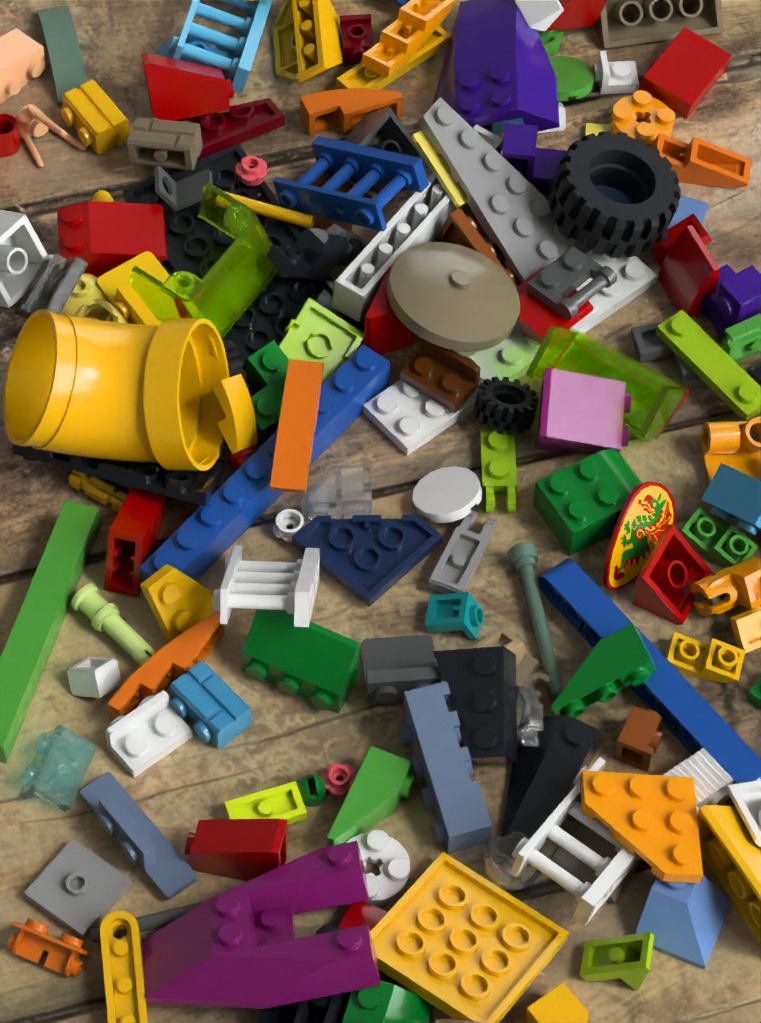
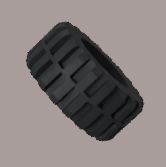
M610 131L599 132L597 136L592 133L573 142L568 150L565 151L549 188V208L553 212L552 216L558 226L562 225V232L568 238L572 237L575 239L576 245L579 247L592 249V253L599 256L603 255V253L609 254L610 258H621L622 255H626L627 258L639 255L640 252L645 253L653 249L654 245L663 238L678 208V201L681 197V189L678 185L679 180L675 170L671 171L672 165L666 157L662 158L659 155L660 151L653 145L651 147L644 144L645 140L639 137L635 139L627 137V133L618 132L616 135H613ZM594 185L615 188L627 195L634 204L615 202L601 194Z

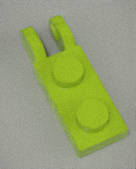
M480 429L481 486L485 497V512L494 511V493H506L505 507L507 512H515L517 492L515 434L509 435L506 430L501 434L497 433L498 429Z

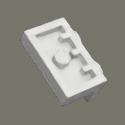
M164 690L155 696L150 695L143 699L138 708L126 716L122 715L115 718L105 731L107 748L133 778L193 737L192 729L170 706L169 695Z

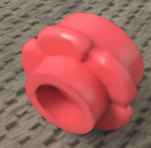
M247 156L241 159V163H237L235 171L243 184L256 186L262 183L267 175V164L261 158Z
M333 763L326 767L325 774L321 776L325 782L326 792L334 798H345L355 780L356 771L348 764L339 765L338 763ZM337 777H342L343 780H342V781H337L336 778H337Z

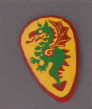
M647 481L638 485L629 495L617 523L613 526V534L606 553L603 583L607 590L616 591L635 581L667 525L673 524L675 526L676 508L674 499L670 491L661 483Z

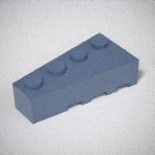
M447 681L404 692L402 725L398 726V733L402 746H409L412 756L409 757V760L412 761L413 777H420L423 788L420 789L424 808L426 810L431 809L435 818L432 821V828L436 841H443L447 854L490 843L492 823L478 779L470 780L469 778L473 776L472 759L468 747L460 748L459 746L461 745L459 729L461 724L457 711L449 712L448 696L451 692Z

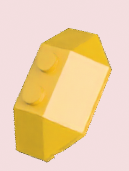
M285 0L280 7L272 28L276 75L280 79L303 82L341 64L342 53L338 16L331 1Z

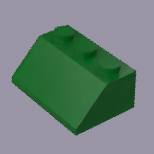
M257 609L242 650V671L246 672L254 680H264L278 686L282 692L288 695H298L305 698L319 709H329L339 714L359 680L360 643L311 621L309 627H294V614H288L286 610Z

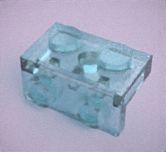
M61 724L48 733L43 732L34 745L33 751L37 753L34 761L25 768L20 778L23 786L19 796L26 800L30 796L35 795L64 812L70 810L97 745Z

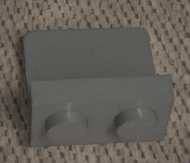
M413 635L370 638L361 642L367 705L404 703L405 691L441 682V674L438 666H436L433 654L434 646L431 636Z

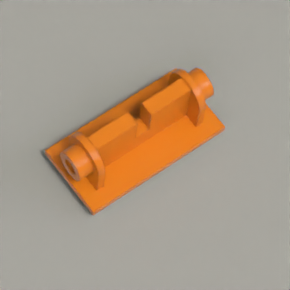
M28 918L26 924L16 921L12 923V925L21 928L18 935L13 933L9 938L7 947L12 949V953L39 963L45 950L49 954L44 966L64 974L66 977L71 975L79 976L83 968V962L79 961L81 954L89 956L92 954V952L81 948L83 940L63 932L60 939L47 934L49 926Z

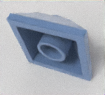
M704 875L700 884L661 881L656 876L635 934L651 932L655 935L653 949L705 969L731 907V902Z

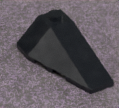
M569 715L531 718L517 742L518 763L512 764L498 852L515 860L512 853L517 844L524 837L530 840L576 786L573 782L580 770L585 765L589 767L597 753L601 730Z

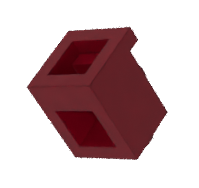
M371 14L340 16L339 34L343 65L361 63L363 54L374 46Z

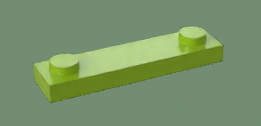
M683 310L657 326L656 335L743 421H749L761 413V386Z

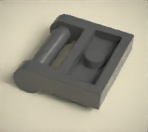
M572 246L527 282V292L563 318L570 320L578 313V308L604 287L609 288L616 283L617 275L610 267H602ZM589 278L593 279L582 289H580L577 293H575L572 297L567 298L569 294H571Z

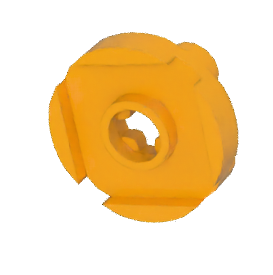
M638 90L633 95L623 97L615 103L610 118L612 122L611 130L614 135L622 132L627 133V137L633 139L639 137L645 140L644 144L650 146L659 133L671 137L676 115L672 109H669L660 100L653 98L649 92ZM638 119L644 120V121L641 122V123H638V122H637Z

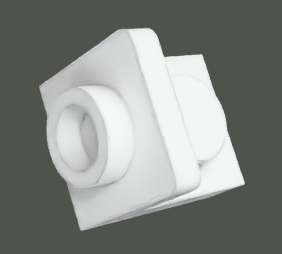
M599 51L598 63H593L592 69L594 82H599L600 93L620 94L638 91L639 80L635 61L608 62L606 51Z

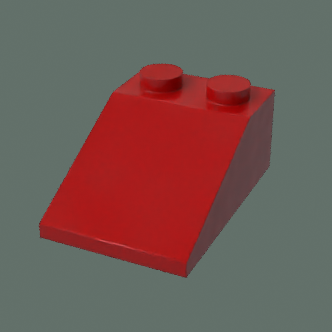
M85 201L57 208L59 259L68 275L86 273L100 277L145 251L152 252L159 262L168 260L164 208L162 205Z

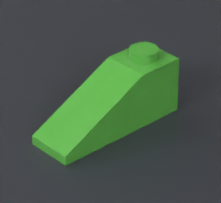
M370 746L327 836V847L346 843L349 839L366 833L398 808L402 797L408 798L416 780V777L411 776V760Z

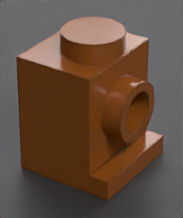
M633 705L617 739L614 759L648 772L653 752L656 753L663 736V732L658 731L662 720L661 716L654 710L641 709Z

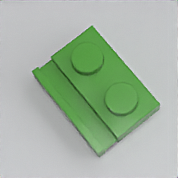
M761 313L725 329L724 333L727 336L723 338L721 348L736 363L761 352Z

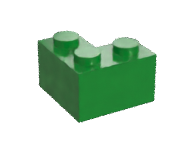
M274 340L249 356L243 364V370L247 376L246 381L255 392L251 400L256 418L257 441L277 428L279 424L289 359Z

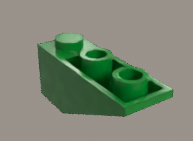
M633 623L599 640L552 704L551 708L556 715H569L577 718L584 714L586 708L598 701L600 703L610 701L619 694V690L631 684L632 686L640 685L648 681L652 673L658 671L651 654Z

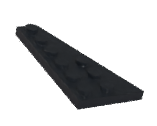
M14 444L12 453L23 456L24 459L29 461H41L114 481L120 486L135 487L205 507L224 473L225 464L224 460H217L206 471L166 470L159 463L88 458Z

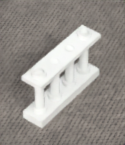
M235 545L232 555L226 556L225 575L221 587L214 590L213 609L214 611H220V624L228 623L232 608L287 610L288 614H294V627H309L319 585L320 548H306L303 559H297V562L242 560V545Z
M601 757L598 758L591 768L585 765L580 770L573 782L576 786L530 840L524 837L517 844L512 853L515 862L510 872L513 876L517 877L529 863L575 895L574 900L579 904L573 918L584 926L588 924L641 858L637 853L634 856L613 839L610 836L612 831L597 818L592 820L582 811L580 804V775L582 770L602 771L606 761ZM571 815L616 846L615 851L618 853L613 860L608 856L604 859L559 826ZM548 839H551L595 870V876L598 878L593 884L588 881L583 883L544 856L539 850Z

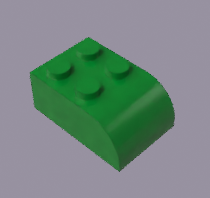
M602 450L536 481L533 506L568 555L571 556L612 536V528L617 523L629 495L638 485L642 484V481L618 450Z

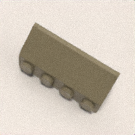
M608 0L595 23L603 49L675 39L684 27L698 35L724 32L721 0Z

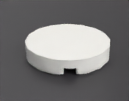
M458 466L443 467L430 472L419 480L413 489L412 499L418 515L423 519L425 516L430 518L431 522L448 523L462 519L470 514V508L475 503L478 506L481 502L483 491L477 475L468 468Z

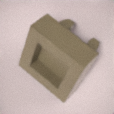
M525 654L516 668L518 706L524 697L532 703L540 702L542 693L533 689V686L539 685L545 689H548L550 686V677L545 673L537 672L539 660Z

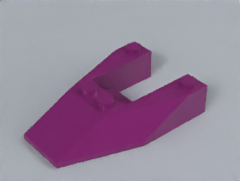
M353 841L312 851L209 898L143 939L146 1003L266 1009L380 986L377 956L368 925L296 939L294 915L369 900L366 872L358 842Z

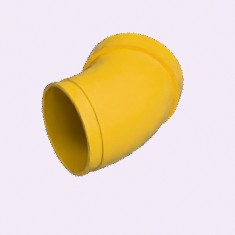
M39 309L23 325L16 339L8 364L3 395V418L6 434L14 445L22 447L32 446L43 451L106 460L159 463L166 470L206 471L217 461L225 441L217 423L227 417L212 389V385L229 378L228 362L222 338L216 326L205 318H170L164 320L160 325H142L102 321L64 313L56 314L50 310Z

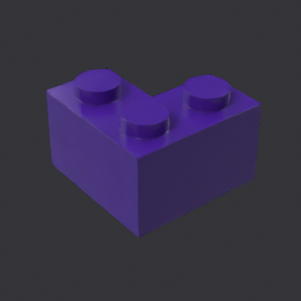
M505 123L502 157L548 200L550 197V184L565 150L536 148L538 126Z
M728 264L720 267L715 294L702 297L699 313L704 314L709 319L720 336L726 337L725 329L761 313V274L753 265L738 273H735Z

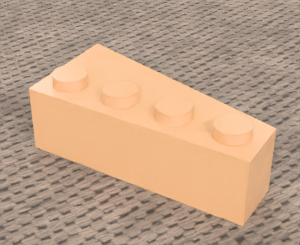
M17 28L0 37V105L11 96L16 95L22 87L32 79L39 77L46 69L44 47Z

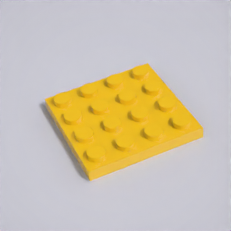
M442 852L370 931L380 971L455 1020L499 1023L565 944L569 932L445 852Z

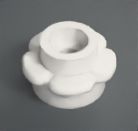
M285 509L275 518V525H273L272 529L277 538H283L285 542H292V537L307 524L304 523V518L299 511Z

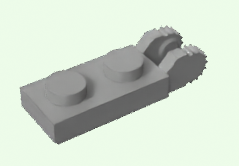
M471 510V513L464 517L460 526H456L429 578L428 588L444 594L465 592L489 546L497 520L489 517L484 523L481 533H474L471 529L476 523L477 512Z

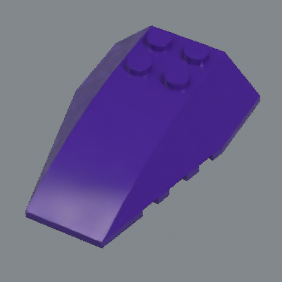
M468 0L460 2L433 104L441 97L472 128L476 124L484 126L521 117L525 125L538 126L537 132L560 127L556 75L538 31L527 25L515 1Z

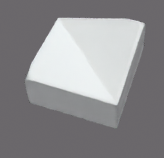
M89 656L67 670L70 690L74 696L101 698L121 685L118 661L114 658Z

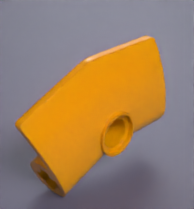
M761 416L750 421L704 422L700 437L709 484L721 463L761 481ZM750 430L758 434L759 442L751 438Z

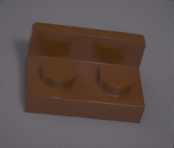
M422 338L420 351L400 371L401 381L453 413H456L479 387L480 367L474 360L467 356H462L454 350L432 344Z

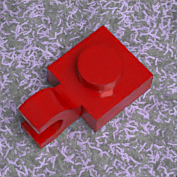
M694 213L666 230L669 238L656 243L653 249H651L660 267H662L672 244L686 226L693 225L705 245L712 242Z

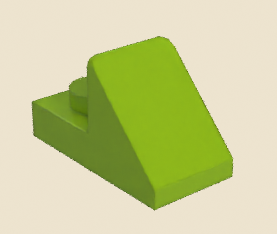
M651 932L585 941L580 977L587 982L621 978L631 988L639 990L650 971L655 935Z

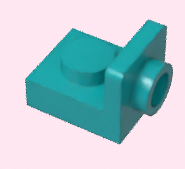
M469 592L430 595L424 624L429 633L463 630L470 640L478 639L480 626L484 623V612Z

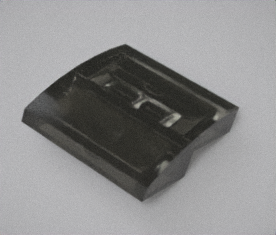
M57 253L45 256L13 313L27 319L39 309L50 310L60 314L89 263L78 256L68 260Z

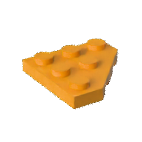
M582 770L579 778L581 807L588 817L592 820L597 818L612 831L610 836L634 856L637 853L652 867L651 872L661 881L700 884L703 877L693 777Z

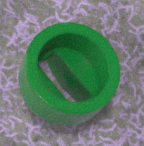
M308 774L303 776L298 782L297 786L305 806L315 807L325 800L326 784L322 777L316 774ZM308 784H314L316 789L315 795H310Z

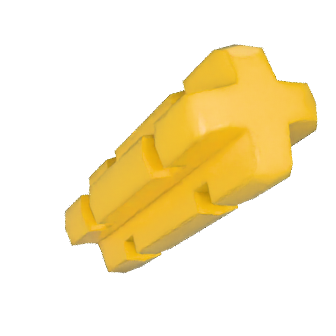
M73 470L68 478L71 487L79 491L84 489V494L106 506L111 504V509L119 512L128 496L122 490L116 492V487L95 476L89 477L88 474Z

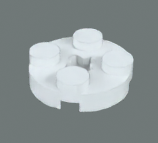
M373 830L370 833H363L349 839L346 843L358 842L365 869L366 864L369 863L380 865V875L375 876L372 872L366 874L369 900H365V902L376 907H382L397 900L404 893L410 877V859L405 848L382 830Z

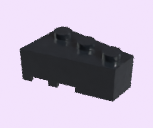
M504 646L433 651L442 680L448 683L451 692L448 698L453 711H457L461 724L459 727L465 747H468L471 759L482 766L518 763L516 654Z

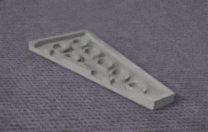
M441 97L417 121L436 154L444 157L452 170L449 175L454 183H460L467 194L466 202L491 243L498 245L507 259L504 264L511 273L515 272L521 283L542 267L546 268L575 243V239L572 237L568 238L562 232V225L558 226L552 216L553 212L549 208L548 200Z

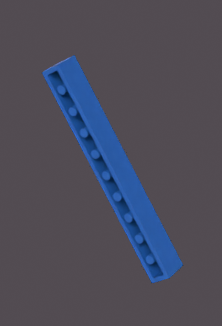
M364 344L321 386L316 432H314L311 463L309 466L363 413V404L383 392L389 386L390 361ZM277 431L210 497L206 507L200 506L139 567L141 583L166 564L175 567L197 581L285 492L270 490Z

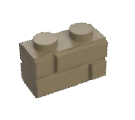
M136 117L133 130H131L127 139L131 164L194 171L203 145L199 123L160 120L158 118Z

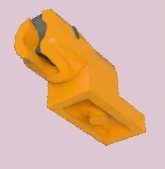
M749 557L691 584L690 592H693L695 609L701 615L708 617L713 614L724 613L738 605L749 609L761 606V559Z

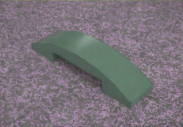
M68 5L37 10L59 106L63 105L62 96L65 92L74 88L78 89L80 85L87 82L78 38Z

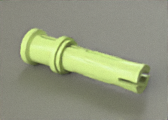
M95 584L85 585L73 597L71 607L75 611H81L92 621L91 626L96 631L106 632L140 666L157 652L119 616L118 606L114 603H108L98 593V587Z

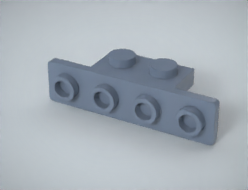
M106 772L80 790L82 799L97 815L104 831L117 839L125 856L131 862L135 861L167 900L172 899L197 881V874L110 772Z

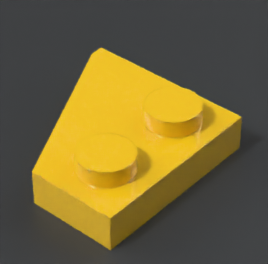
M168 564L164 565L140 584L165 639L169 642L215 612L213 609L214 593Z

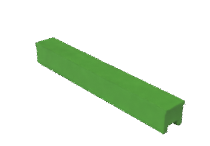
M69 500L64 501L0 657V762L7 763L100 531L99 508Z

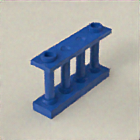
M318 136L311 143L316 162L296 182L278 177L273 180L278 200L283 208L378 231H384L387 228L382 208L402 188L422 193L429 185L421 158ZM325 171L335 173L322 187L312 186ZM350 177L360 179L347 193L337 191ZM376 182L386 185L373 199L362 197Z

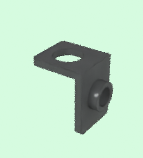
M160 166L154 168L156 193L175 212L210 198L213 195L212 172L209 169L175 182ZM162 179L168 187L169 194L166 192L164 188Z

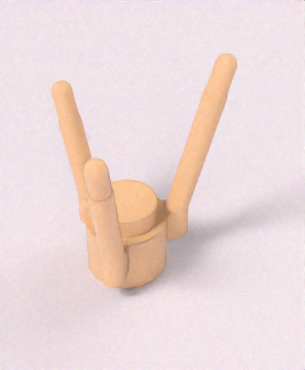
M29 104L19 111L16 117L18 125L21 127L19 135L25 141L39 168L43 167L44 164L31 136L41 137L47 133L49 128L81 151L86 150V147L78 139L52 122L37 106Z

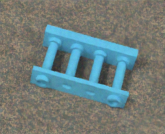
M193 0L181 36H173L168 54L174 55V59L179 60L180 56L183 55L228 71V75L234 77L232 81L233 91L242 93L273 0H218L249 11L248 15L253 16V18L247 16V19L199 3L200 0ZM194 15L240 30L242 35L247 36V38L240 37V39L195 24L192 22ZM191 35L236 51L235 55L241 57L240 59L237 57L230 59L185 42L187 36Z

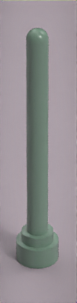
M520 543L511 547L508 555L511 566L516 569V572L521 574L544 673L551 679L548 688L549 694L553 699H557L563 691V686L534 572L539 559L534 544Z

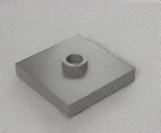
M72 838L25 890L24 899L84 940L90 934V928L96 927L132 886V881L125 874Z

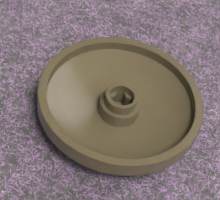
M428 242L415 245L397 257L387 278V297L392 310L399 320L422 339L443 348L456 351H481L495 347L510 335L519 317L520 299L510 277L491 259L468 247L446 242Z

